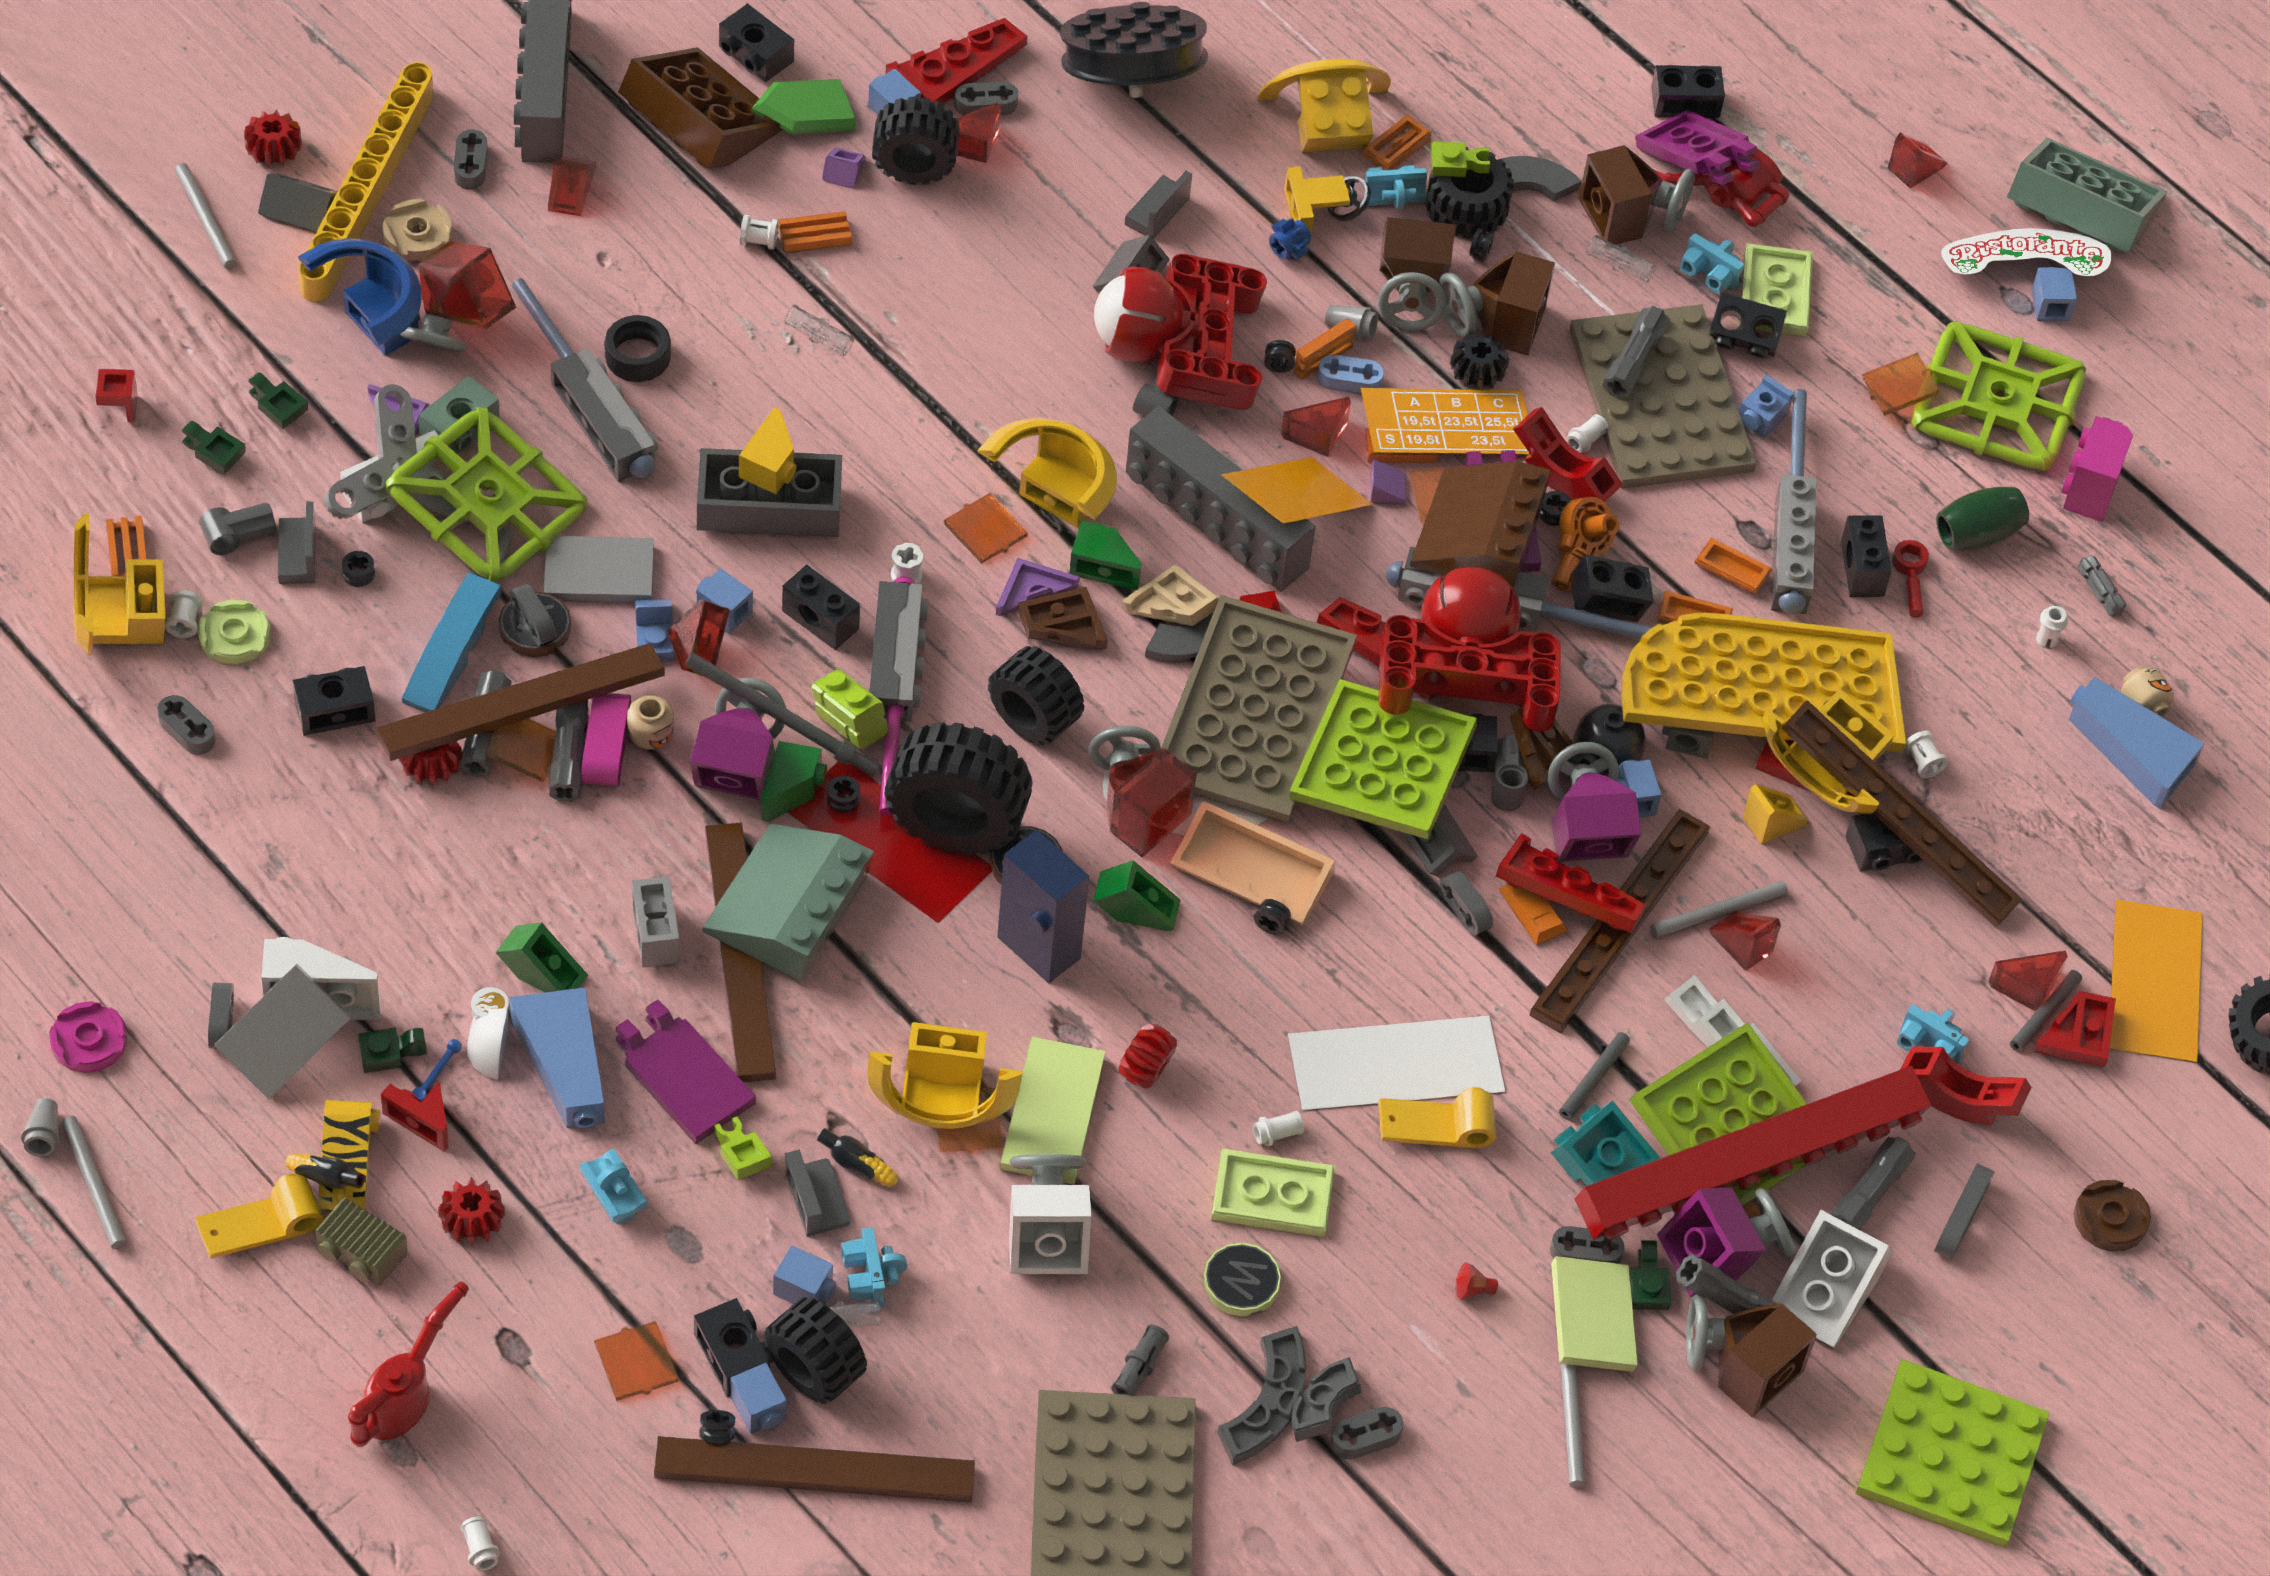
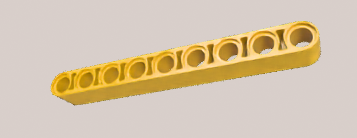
M413 62L403 68L307 251L320 244L337 239L361 238L433 100L432 70L427 64ZM351 256L331 260L312 271H309L300 262L298 270L301 295L310 302H320L327 299L331 295Z

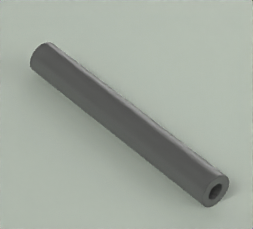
M2070 970L2010 1041V1046L2013 1050L2021 1052L2081 982L2082 975L2078 971Z
M1623 1032L1617 1033L1559 1109V1114L1563 1118L1571 1120L1629 1044L1630 1038L1627 1034Z

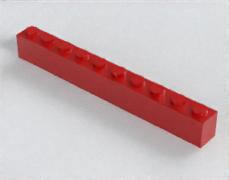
M1911 1065L1583 1188L1574 1200L1593 1240L1603 1236H1607L1608 1240H1612L1629 1232L1628 1227L1640 1223L1641 1227L1644 1228L1660 1221L1664 1213L1673 1210L1675 1215L1699 1189L1734 1188L1739 1186L1741 1191L1760 1183V1177L1771 1174L1773 1178H1778L1794 1169L1792 1165L1804 1162L1805 1166L1815 1164L1826 1157L1825 1153L1835 1149L1838 1154L1847 1152L1858 1145L1857 1141L1868 1137L1870 1142H1873L1890 1134V1129L1900 1125L1902 1130L1911 1128L1922 1121L1921 1115L1931 1107V1104Z

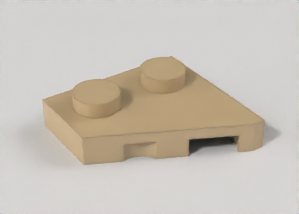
M1173 565L1123 599L1122 604L1124 611L1129 614L1194 626L1214 612L1219 599L1218 596L1182 569Z

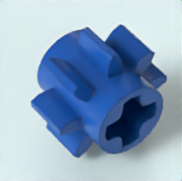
M1283 218L1272 226L1275 233L1270 236L1269 244L1272 251L1279 258H1287L1288 261L1293 258L1298 260L1309 252L1306 245L1310 243L1311 233L1302 221H1294L1293 218L1286 221Z

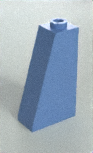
M2096 677L2086 687L2080 685L2070 700L2073 709L2069 720L2154 806L2161 809L2197 764L2204 743Z
M577 988L510 997L511 1023L566 1128L576 1126L588 1128L595 1124L605 1123L604 1099L586 989Z

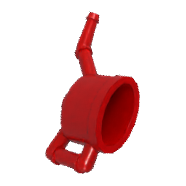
M1758 148V152L1750 157L1753 160L1759 161V168L1747 172L1739 169L1736 162L1732 160L1731 166L1723 170L1726 173L1730 172L1733 174V181L1720 185L1714 183L1708 173L1704 175L1700 173L1698 175L1695 174L1693 186L1703 185L1715 205L1737 210L1746 224L1753 228L1764 223L1766 218L1780 205H1784L1790 196L1789 190L1780 185L1783 180L1780 169L1768 155ZM1654 170L1662 180L1677 185L1682 173L1670 174V172L1663 174ZM1767 193L1772 195L1758 208L1752 209Z
M460 1281L454 1285V1289L432 1310L429 1316L425 1317L424 1325L410 1353L398 1354L387 1359L376 1368L368 1379L364 1398L353 1405L348 1414L352 1430L350 1439L357 1447H364L372 1438L381 1441L390 1440L407 1433L419 1422L426 1412L430 1397L424 1359L438 1331L443 1328V1322L461 1298L466 1296L469 1287L464 1282Z

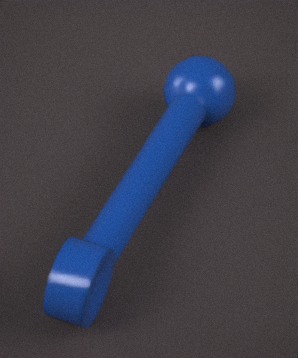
M452 1039L448 1042L447 1051L423 1085L412 1091L420 1102L427 1096L428 1089L453 1054L461 1051L462 1044L459 1040Z

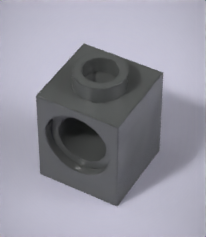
M1663 726L1662 734L1668 736L1665 749L1708 759L1714 736L1713 731Z

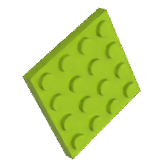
M1339 679L1291 786L1290 799L1428 839L1477 727V718L1411 700L1410 708L1406 713L1400 715L1389 714L1379 706V690Z
M1748 1022L1643 1088L1629 1099L1668 1155L1807 1104ZM1804 1162L1792 1165L1794 1168L1792 1171L1778 1178H1773L1771 1174L1760 1177V1183L1741 1191L1739 1186L1734 1187L1733 1190L1742 1207L1755 1200L1757 1189L1763 1188L1769 1191L1804 1168Z
M1901 1359L1855 1494L2006 1548L2050 1412Z

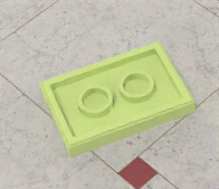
M1746 243L1741 298L1787 310L1782 334L1807 337L1813 252ZM1760 325L1755 328V330L1773 332L1766 325Z
M1222 1148L1211 1220L1325 1237L1335 1165Z
M1555 1256L1551 1265L1559 1364L1633 1372L1638 1364L1629 1265Z

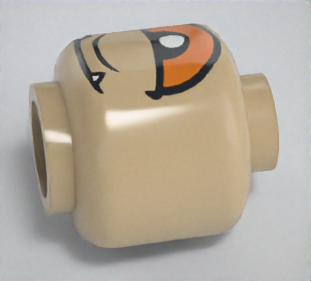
M2141 666L2125 676L2121 693L2161 717H2164L2170 711L2169 706L2173 702L2175 693L2159 669Z
M643 696L636 699L630 705L627 711V734L636 746L650 750L664 747L670 742L674 734V711L670 703L664 698Z

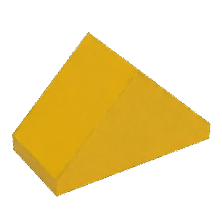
M1758 784L1750 788L1742 818L1761 845L1802 828L1810 822L1790 794Z

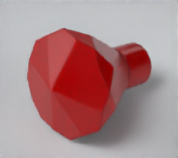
M1467 1262L1461 1265L1456 1277L1455 1286L1456 1296L1460 1300L1480 1293L1496 1294L1498 1289L1497 1279L1485 1277L1477 1268Z

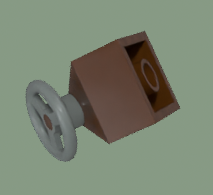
M1625 145L1587 154L1579 200L1605 247L1643 238L1655 206L1667 210L1663 227L1666 232L1670 233L1676 229L1685 211L1692 192L1695 172L1690 168L1686 169L1682 173L1677 185L1662 180L1646 162Z
M1387 217L1383 231L1379 271L1388 281L1379 293L1378 306L1384 319L1394 327L1406 331L1424 330L1436 324L1443 316L1447 300L1445 292L1438 282L1443 274L1449 272L1451 267L1455 224ZM1396 289L1399 292V300L1388 304L1390 293ZM1430 291L1436 297L1435 309L1426 304V294ZM1405 310L1410 312L1417 311L1426 318L1418 321H1408L1397 317L1395 314Z
M1515 251L1492 266L1469 287H1466L1456 274H1443L1438 283L1442 286L1446 295L1447 304L1443 316L1447 324L1461 338H1464L1466 334L1472 336L1476 330L1477 313L1486 338L1494 335L1495 343L1502 342L1505 344V349L1529 356L1547 306L1555 262ZM1448 284H1449L1450 293H1451L1450 301H1449V297H1448ZM1455 315L1460 317L1466 326L1465 328L1458 322Z
M1696 1294L1690 1301L1687 1317V1361L1693 1372H1699L1704 1366L1707 1349L1720 1350L1718 1388L1753 1418L1804 1372L1817 1334L1783 1304L1748 1309L1729 1315L1725 1319L1708 1318L1706 1300L1704 1297Z

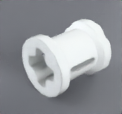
M745 214L741 225L740 245H746L749 242L768 245V249L774 250L778 237L779 220L773 219L771 222L751 219L750 215Z
M906 542L902 545H897L893 549L891 559L895 565L891 569L892 582L898 577L905 576L911 578L916 584L921 583L923 573L920 566L923 563L924 554L919 546Z
M176 591L171 595L170 604L172 612L171 616L166 619L165 630L177 638H190L197 633L198 625L195 620L197 613L202 609L203 600L192 591Z
M1928 730L1917 732L1909 737L1903 749L1907 755H1911L1918 765L1917 771L1921 778H1930L1939 774L1946 768L1949 762L1944 754H1940L1932 742L1934 737Z

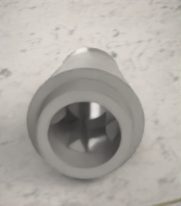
M1333 305L1328 307L1325 315L1326 325L1334 327L1349 318L1356 325V330L1353 331L1355 334L1354 338L1361 341L1365 338H1373L1378 325V313L1372 312L1370 307Z
M41 1098L35 1102L21 1135L24 1149L33 1156H49L60 1144L58 1105L54 1100Z

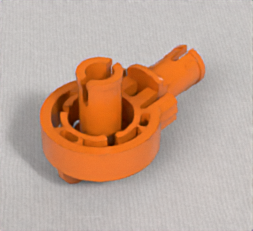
M1586 497L1572 500L1564 507L1560 515L1559 532L1561 539L1557 548L1562 559L1551 581V584L1560 591H1572L1570 574L1585 555H1603L1611 548L1614 542L1615 534L1619 529V520L1617 516H1613L1608 505L1601 499Z

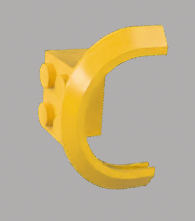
M1327 59L1308 62L1286 69L1271 79L1259 91L1257 101L1277 100L1282 89L1298 81L1302 111L1298 119L1302 153L1360 149L1369 145L1374 135L1368 93L1387 92L1391 85V78L1387 72L1365 61Z
M1046 418L1015 421L994 432L978 449L977 453L996 462L1017 441L1039 435L1037 456L1021 473L1019 495L1076 528L1088 516L1095 520L1110 503L1116 490L1117 472L1113 459L1106 448L1085 430L1063 421Z
M85 513L75 523L73 590L76 643L87 655H92V644H164L165 596L163 559H126L125 576H88L90 526L89 513Z
M1840 688L1819 710L1874 762L1889 748L1895 734ZM1767 708L1763 716V725L1769 746L1793 777L1814 795L1837 809L1860 814L1874 813L1880 803L1868 792L1862 789L1857 797L1846 795L1849 791L1799 744L1794 741L1789 747L1782 734V727L1785 722Z
M912 1022L902 1095L897 1091L891 1079L893 1054L870 1051L867 1078L874 1095L895 1113L924 1126L955 1129L984 1123L1006 1112L1018 1097L1023 1071L1000 1068L995 1091L988 1100L978 1106L987 1032Z

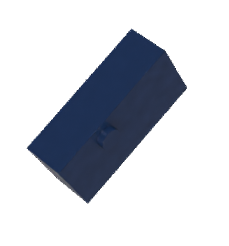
M1036 829L1004 854L997 938L1049 984L1081 959L1089 875Z

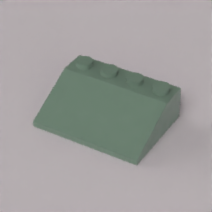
M2047 137L2021 162L2007 198L2014 200V204L2021 209L2035 210L2044 214V217L2052 223H2064L2075 228L2077 234L2090 238L2095 237L2106 242L2105 245L2113 251L2129 252L2139 241L2165 199L2167 191Z
M770 823L706 921L702 932L802 981L867 878L874 851L839 834Z

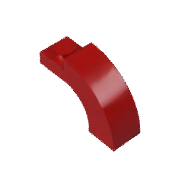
M1543 407L1534 409L1513 428L1529 452V455L1524 459L1525 462L1551 470L1548 486L1555 491L1564 492L1571 500L1596 497L1606 502L1623 486V483L1605 456L1591 458L1572 448L1562 437Z
M1911 1047L1901 1067L1903 1069L1912 1065L1932 1107L1954 1118L1981 1125H1993L1996 1116H2018L2032 1088L2026 1078L1986 1077L1972 1073L1954 1062L1943 1047Z

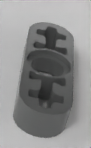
M1978 1163L1976 1164L1938 1240L1934 1252L1951 1260L1953 1259L1991 1183L1995 1171Z

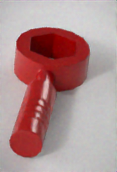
M1903 540L1895 547L1892 563L1898 572L1908 575L1906 586L1909 613L1911 617L1918 618L1924 612L1921 585L1917 575L1925 570L1929 552L1918 541ZM1908 552L1918 556L1919 561L1913 563L1904 560L1902 555Z

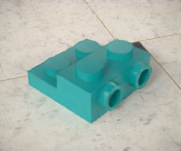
M1613 1100L1601 1108L1595 1103L1579 1117L1583 1124L1576 1130L1569 1126L1554 1139L1558 1146L1550 1152L1574 1182L1581 1178L1587 1186L1661 1159Z

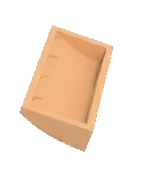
M1202 801L1170 862L1171 866L1258 906L1265 899L1277 900L1290 910V920L1300 925L1305 923L1335 872V860L1205 801Z

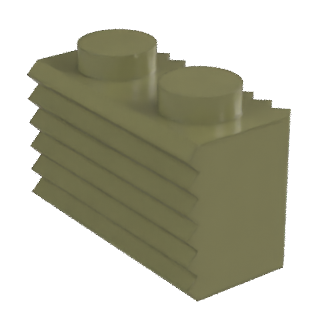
M343 1198L315 1230L318 1252L330 1262L339 1260L349 1266L348 1268L352 1275L363 1282L369 1279L377 1285H382L383 1281L387 1279L388 1275L402 1261V1258L406 1257L408 1252L407 1239L403 1232L400 1233L391 1225H387L385 1221L374 1217L372 1213H368L366 1209L355 1205L353 1201H349L347 1198Z

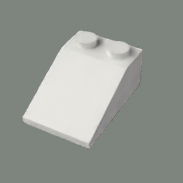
M289 937L264 939L261 975L263 996L297 963L351 1016L350 1020H381L377 972L303 939H292Z
M1820 1210L1772 1301L1785 1305L1817 1334L1816 1339L1835 1348L1875 1287L1893 1251L1889 1245Z

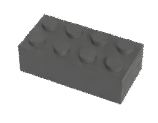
M700 449L697 530L839 537L842 455L794 452V464L797 466L794 477L790 483H784L777 494H774L739 478V455L743 450Z

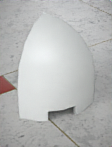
M489 1009L488 1016L481 1018L477 1015L474 1016L467 1042V1056L472 1066L482 1075L496 1080L499 1079L509 1030L508 1009Z

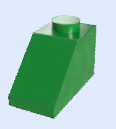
M1081 521L1071 552L1069 574L1138 590L1142 564L1115 528L1106 527L1100 523Z
M783 741L778 742L761 795L762 820L770 821L814 799L817 786L824 785L827 775V764H822L821 748Z
M1134 860L1100 871L1093 899L1094 903L1116 921L1164 931L1174 930L1181 901L1180 898Z
M542 922L515 926L495 952L518 979L545 993L577 989L588 976Z

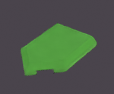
M840 79L774 82L751 109V112L762 118L767 116L780 123V128L790 134L855 131L856 128L855 116Z

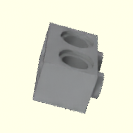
M669 876L633 880L632 906L642 967L680 963L679 933Z

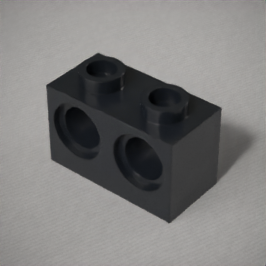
M1656 65L1651 85L1654 116L1674 117L1688 110L1704 118H1720L1725 98L1721 66Z
M1721 292L1709 335L1714 337L1716 345L1723 348L1734 349L1736 345L1748 349L1747 353L1755 357L1767 358V355L1775 356L1786 320L1787 310ZM1727 316H1734L1739 320L1740 326L1735 330H1727L1722 326L1721 321ZM1760 325H1766L1772 329L1773 335L1768 339H1760L1755 335L1754 330Z
M1585 555L1570 574L1574 607L1577 610L1638 622L1654 602L1648 567L1605 559L1599 556Z

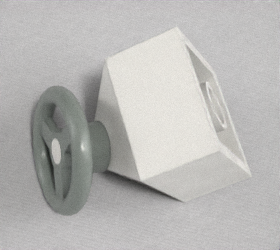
M1065 1154L1013 1156L1010 1159L1011 1167L1033 1170V1185L1011 1186L1009 1227L1010 1274H1088L1091 1231L1089 1185H1063V1170L1083 1168L1086 1165V1159L1079 1155Z

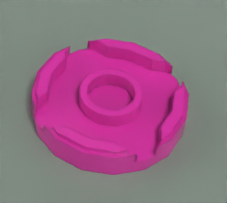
M93 1001L76 1003L62 1010L57 1016V1021L53 1027L51 1026L49 1031L51 1050L57 1061L70 1070L83 1073L101 1071L113 1065L123 1054L127 1044L125 1022L118 1011L111 1007L109 1009L101 1006V1003Z

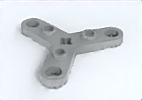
M389 384L384 386L374 398L375 404L373 406L376 414L375 427L379 459L336 482L326 492L324 505L328 508L327 511L333 514V517L348 519L391 496L386 492V480L395 471L392 470V467L396 463H399V466H401L417 453L412 400L406 389L399 385ZM386 395L396 396L395 399H399L398 402H401L400 410H392L386 405ZM425 464L410 477L446 480L449 476ZM339 492H345V495L348 494L352 502L351 507L344 508L340 506L335 499V494ZM408 493L424 507L435 513L438 512L446 518L456 511V508L442 496ZM466 518L460 524H466L470 521Z

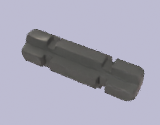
M2090 555L2087 558L2081 559L2078 569L2084 578H2089L2087 583L2101 603L2105 602L2103 607L2108 615L2114 617L2122 614L2125 611L2126 602L2120 594H2116L2118 590L2105 570L2099 569L2101 564L2097 558Z

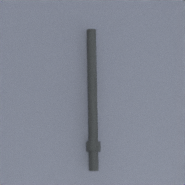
M691 652L687 658L685 665L833 753L835 760L844 765L849 763L871 777L877 772L879 764L856 751L857 747L845 739L842 742L697 654Z

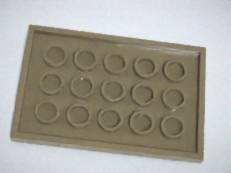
M1702 304L1662 309L1665 315L1670 318L1669 325L1659 344L1653 347L1641 370L1640 379L1630 397H1622L1621 399L1609 395L1608 390L1603 387V380L1613 362L1621 355L1632 334L1633 325L1641 312L1571 320L1570 332L1596 412L1609 425L1604 437L1616 474L1623 483L1621 489L1755 471L1756 460L1716 343L1714 342V337L1709 335L1710 325Z
M1220 595L1165 736L1160 754L1151 772V781L1290 822L1297 801L1290 799L1291 786L1339 679L1343 680L1357 643V635Z
M1039 1390L1030 1576H1191L1196 1398Z

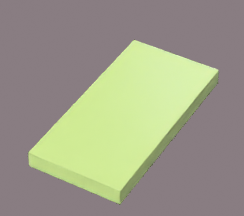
M1031 1037L1020 1090L1015 1102L1001 1159L1000 1170L1033 1176V1170L1011 1167L1010 1159L1018 1155L1065 1154L1082 1156L1105 1059V1051ZM1079 1168L1064 1169L1063 1183L1075 1185Z

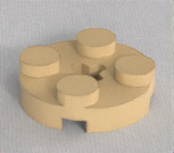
M406 200L395 205L390 210V215L386 220L384 218L382 228L386 246L401 255L408 263H412L415 260L433 258L439 254L446 253L450 248L452 237L451 218L447 211L438 204L437 208L427 205V200ZM418 226L420 230L425 231L421 233H413L412 228Z

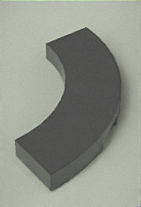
M1297 1326L1261 1337L1260 1345L1264 1353L1266 1365L1265 1382L1257 1400H1254L1242 1414L1218 1426V1435L1232 1465L1247 1460L1269 1446L1284 1431L1292 1419L1294 1403L1298 1396H1302L1306 1371L1305 1350Z

